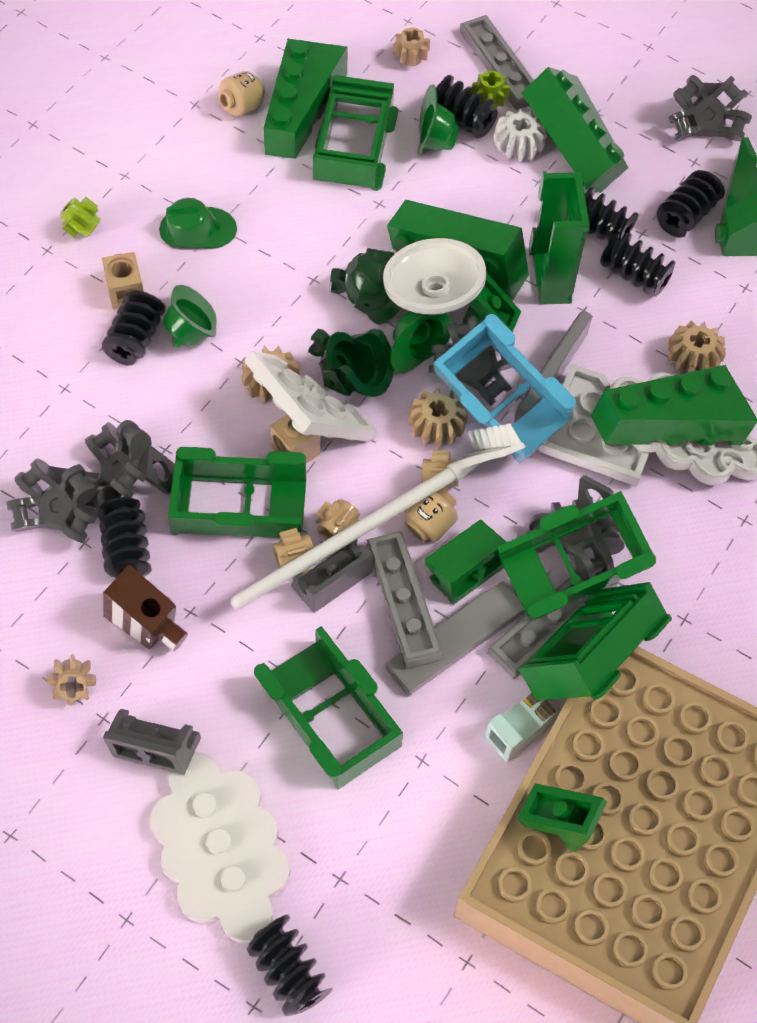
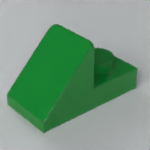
M486 272L485 285L479 295L468 303L469 307L463 318V323L468 322L467 319L469 317L475 316L480 324L487 315L494 314L513 333L522 311Z
M535 783L517 819L525 828L558 835L571 851L576 852L590 840L607 801L603 797Z

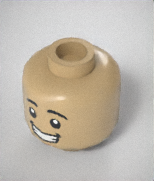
M249 71L238 72L221 81L218 94L219 103L229 114L237 117L243 116L261 107L265 94L264 85L257 76Z
M441 488L438 492L436 491L406 509L404 515L407 520L404 524L422 542H426L427 539L438 541L458 519L457 512L454 509V505L457 502L446 490Z

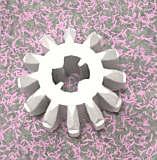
M519 109L517 113L507 111L505 117H499L496 123V130H494L493 140L494 144L497 145L499 154L506 153L507 160L515 157L521 162L524 157L533 160L536 154H541L544 149L547 131L538 117H534L533 111L526 114Z

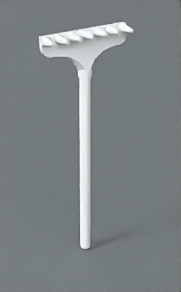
M511 423L505 424V426L502 424L492 428L468 431L473 449L472 452L462 455V459L447 466V469L235 594L231 598V605L235 609L245 607L451 482L462 480L465 478V475L481 462L504 457L526 446L520 441Z

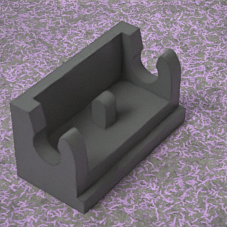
M357 539L305 575L301 572L293 577L291 587L313 613L372 573L373 553L367 547L360 551L357 546Z
M120 709L117 712L109 730L103 736L113 757L185 775L201 739L200 733L193 731V726L185 724L180 730L139 720L135 716L128 715L129 710Z

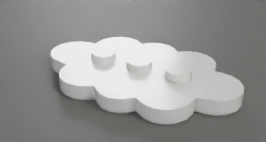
M656 373L652 375L647 381L670 377L674 375L669 373ZM621 377L613 382L610 389L643 381L634 377ZM749 435L742 445H730L729 441H716L714 445H700L699 441H682L680 445H667L665 441H651L649 445H632L644 452H656L658 458L668 468L674 470L689 469L697 480L707 485H721L731 475L743 480L757 479V440Z
M195 752L185 775L169 771L168 783L171 793L159 799L151 809L149 817L151 831L156 840L164 845L160 855L161 868L168 879L178 884L176 892L177 902L184 916L198 923H208L219 919L222 929L229 938L235 942L248 944L260 929L273 921L274 915L270 898L283 891L289 882L291 873L289 858L283 849L275 845L278 836L277 821L271 812L260 807L261 793L255 778L247 772L239 770L220 773L213 758L205 753Z

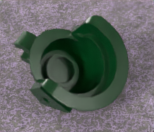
M367 248L365 253H359L348 263L345 271L340 268H332L330 282H332L331 293L340 294L346 291L348 300L355 304L354 308L367 314L370 321L372 320L375 324L381 325L389 321L402 309V307L395 304L389 298L383 281L385 266L394 253Z
M318 328L313 333L311 340L314 343L309 347L308 352L313 356H321L318 364L321 368L324 387L345 396H350L352 392H357L361 395L377 397L387 391L392 382L394 370L390 364L391 347L383 331L371 329L363 334L352 336L346 332H335L329 336L326 331Z

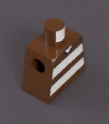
M128 565L103 592V617L146 648H153L160 640L171 650L176 651L187 638L188 633L175 623L176 605L131 565Z

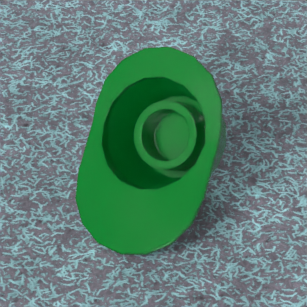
M434 84L430 85L426 90L421 106L418 154H421L423 149L433 151L452 150L457 138L458 126L455 121V115L437 103V90Z
M186 197L177 200L166 208V216L160 223L159 232L161 239L167 245L174 248L212 249L221 248L229 244L236 236L237 225L230 213L219 208L206 207L202 201Z
M176 285L172 290L171 305L163 319L165 328L172 335L173 347L178 348L183 344L196 347L208 337H215L217 319L210 303L196 290L185 285Z
M409 311L404 314L398 321L392 335L394 341L390 352L392 369L397 373H407L425 360L433 357L434 353L431 352V345H446L451 337L448 329V324L452 323L451 317L447 313L425 315Z

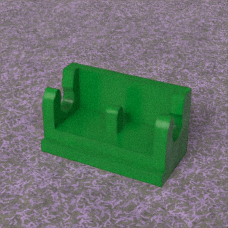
M480 519L425 558V565L434 573L429 579L448 598V601L454 605L504 568L498 556L497 547L506 543V541Z

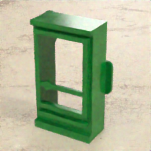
M333 75L322 126L319 128L315 153L313 154L314 180L368 187L374 191L382 188L386 172L385 164L381 163L387 133L395 130L398 117V108L393 106L394 83ZM338 102L381 108L379 117L338 112L336 110ZM335 117L367 121L369 124L377 123L370 156L327 150Z
M542 171L538 191L541 207L537 229L532 227L529 240V255L533 256L539 305L572 304V296L585 244L584 237H586V232L589 231L590 227L581 172L547 173Z
M179 447L176 450L168 513L171 535L192 533L280 538V532L297 528L298 533L300 532L302 536L307 481L306 456L300 452L271 451L267 454L266 459L216 456L212 448ZM192 481L247 484L244 487V493L246 494L244 513L189 512ZM253 484L272 485L269 516L250 514L251 496L255 492Z
M622 491L580 510L574 505H568L542 517L539 522L540 528L497 547L498 556L530 622L615 582L645 571L656 564V556L653 554ZM611 516L632 559L581 582V577L576 575L559 539ZM551 542H554L571 576L570 583L573 585L557 593L536 552V549Z
M650 582L604 588L589 594L590 600L584 602L586 606H580L526 662L527 664L520 665L518 670L536 700L590 696L593 700H596L607 693L621 677L620 671L617 670L643 640L650 641L656 638L672 620L671 615L666 613Z
M320 626L315 630L316 642L273 670H270L265 663L256 665L254 676L270 698L276 702L308 746L310 753L326 775L332 779L335 787L340 789L402 747L403 732L374 695L378 689L377 683L364 666L356 659L348 661L328 633ZM335 674L345 689L313 710H306L302 715L293 703V700ZM350 693L381 734L382 738L340 765L308 722H312L314 716Z

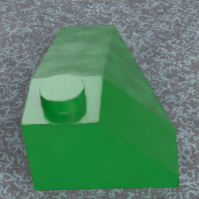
M742 137L733 164L720 224H716L715 241L720 243L722 256H757V155L749 137Z

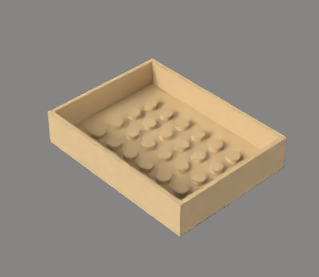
M637 647L617 669L620 671L621 677L604 696L593 700L591 696L567 698L461 892L453 916L639 1023H698L757 891V707ZM535 783L603 797L607 801L590 840L576 852L571 851L558 835L525 828L517 819Z

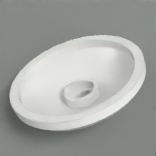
M447 238L425 239L403 247L390 258L383 273L384 287L389 298L403 309L425 315L449 313L467 305L479 295L486 282V266L479 252L466 243Z

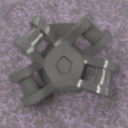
M691 75L686 81L687 84L683 88H678L673 93L676 102L683 109L668 117L670 123H675L678 131L675 134L676 139L681 140L689 136H717L733 141H741L745 135L743 132L745 124L750 123L752 115L742 110H733L732 108L748 92L745 89L741 91L733 83L735 79L732 75L723 83H703L697 76ZM723 91L731 99L726 106L717 98ZM695 95L698 99L692 104L691 97ZM726 119L733 121L731 127H724Z
M475 316L469 317L467 319L468 322L457 325L456 322L448 324L449 333L454 345L479 324ZM431 345V352L434 353L433 363L447 352L451 346ZM492 345L455 375L459 381L478 390L490 406L497 402L495 398L504 390L509 392L512 389L511 384L500 372L512 368V366L502 356L501 360H497L495 353L497 350ZM434 364L429 365V373L436 374ZM491 379H496L488 387L485 386Z
M125 420L117 428L110 422H107L101 427L102 432L96 436L91 434L85 439L87 447L101 464L100 478L94 482L97 493L85 504L87 507L99 508L105 501L120 498L122 495L131 498L134 493L130 488L138 479L142 482L146 480L165 494L171 493L175 464L151 446V437L144 430L140 429L135 422ZM110 443L117 451L111 456L106 448ZM158 462L162 465L165 472L164 481L157 475L153 464Z
M36 458L31 462L30 470L26 473L20 472L14 478L18 487L31 497L17 498L6 502L7 510H12L14 522L10 524L11 530L19 532L42 527L63 531L72 540L80 543L85 542L88 536L85 530L89 523L93 524L96 522L98 515L85 505L96 495L97 488L94 483L87 482L84 477L98 479L99 473L87 472L80 464L68 469L49 466L45 461ZM40 480H43L48 485H50L44 491L37 483ZM38 506L40 518L29 519L27 508Z
M583 475L579 479L578 499L573 500L572 505L580 510L593 504V498L590 496L588 489L597 491L603 499L613 495L614 491ZM552 502L551 513L566 506L561 507L560 502ZM548 513L534 515L531 518L529 530L533 531L540 528V519L548 515ZM611 516L559 539L564 551L573 556L577 571L584 581L594 577L600 571L606 572L614 568L611 555L618 554L625 547L624 541ZM551 542L536 549V552H544L547 548L555 546V544ZM589 547L592 548L595 557L591 560L583 551Z

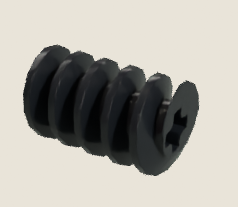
M447 75L436 87L437 103L454 113L457 126H462L465 131L472 132L476 138L484 137L493 127L498 116L497 109L492 110L493 100L488 98L483 102L484 96L481 92L473 96L474 89L471 86L463 90L464 83L458 80L454 83V76Z
M693 171L658 207L657 220L662 229L671 236L685 237L687 231L694 229L696 224L703 219V216L707 215L710 209L715 207L717 202L724 197V185L719 178L708 171Z
M589 188L584 193L590 225L588 233H596L598 239L601 241L607 239V243L617 233H619V238L621 239L630 233L639 214L634 212L629 218H626L628 208L625 205L616 212V200L613 199L605 206L606 195L602 193L595 200L593 199L595 188Z
M619 233L615 234L606 245L600 258V264L603 267L610 266V270L614 274L621 272V277L625 281L632 279V284L635 287L643 285L644 293L651 294L654 292V297L659 295L669 282L676 261L672 260L664 266L662 265L665 258L663 253L653 259L651 258L654 251L652 246L641 252L642 240H638L632 246L630 245L631 233L626 234L622 239L619 238Z
M131 291L127 293L122 300L117 315H115L112 321V325L107 331V336H105L102 342L104 353L112 360L127 366L134 365L136 358H143L146 354L145 347L150 345V337L154 336L156 332L155 326L159 325L161 321L160 316L166 311L164 303L147 292Z
M113 498L105 501L98 510L99 528L102 533L100 539L103 546L104 571L114 578H117L128 565H131L144 577L152 571L151 564L147 562L150 559V552L146 549L149 542L148 538L145 537L147 527L143 523L146 519L145 512L139 509L141 503L135 498Z
M288 914L276 918L260 929L249 943L247 952L249 956H259L255 963L258 971H268L264 977L266 985H278L273 992V996L276 1001L287 1000L282 1007V1012L285 1016H292L314 1007L330 994L333 987L319 990L318 986L326 976L324 973L310 975L309 972L317 961L315 958L305 961L301 960L300 957L307 950L308 946L306 943L297 946L292 945V941L297 937L299 931L298 929L284 932L283 927L290 920Z

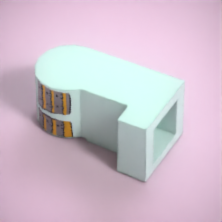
M530 693L519 704L514 705L504 714L499 713L490 720L484 737L503 759L509 762L555 722L560 710L550 699L536 700L533 694Z

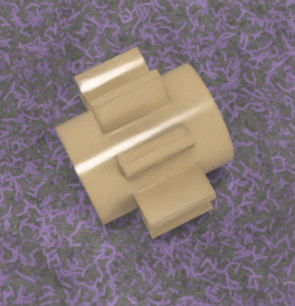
M410 27L404 29L401 34H396V42L393 43V55H400V63L407 66H416L422 60L427 61L428 51H430V38H424L422 30Z
M433 450L432 459H423L422 483L447 469L448 465L458 460L450 459V451ZM459 480L451 482L442 489L449 492L450 486L458 487Z
M343 499L334 501L332 505L325 501L316 513L317 517H319L316 520V523L319 524L317 532L323 539L327 540L358 522L359 511L354 505Z
M297 528L280 532V542L272 544L278 568L314 548L309 534L301 536ZM306 569L302 573L304 574L309 572V569Z
M71 654L70 658L63 662L55 659L54 669L56 673L47 674V684L55 686L52 690V698L55 700L61 697L67 700L69 706H72L73 702L81 697L88 700L89 691L87 686L96 685V675L87 674L91 669V661L87 660L82 663L75 658L74 654ZM68 677H76L75 682H67Z

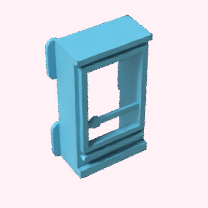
M489 314L433 364L436 375L460 398L461 404L480 424H484L486 428L499 426L500 424L494 417L518 396L526 394L530 386L542 398L539 403L512 425L520 441L526 446L511 454L521 464L573 419V408L576 405V400L556 378L549 377L545 379L513 345L515 343V335L496 315ZM490 345L526 381L524 384H519L517 390L492 412H489L455 376Z

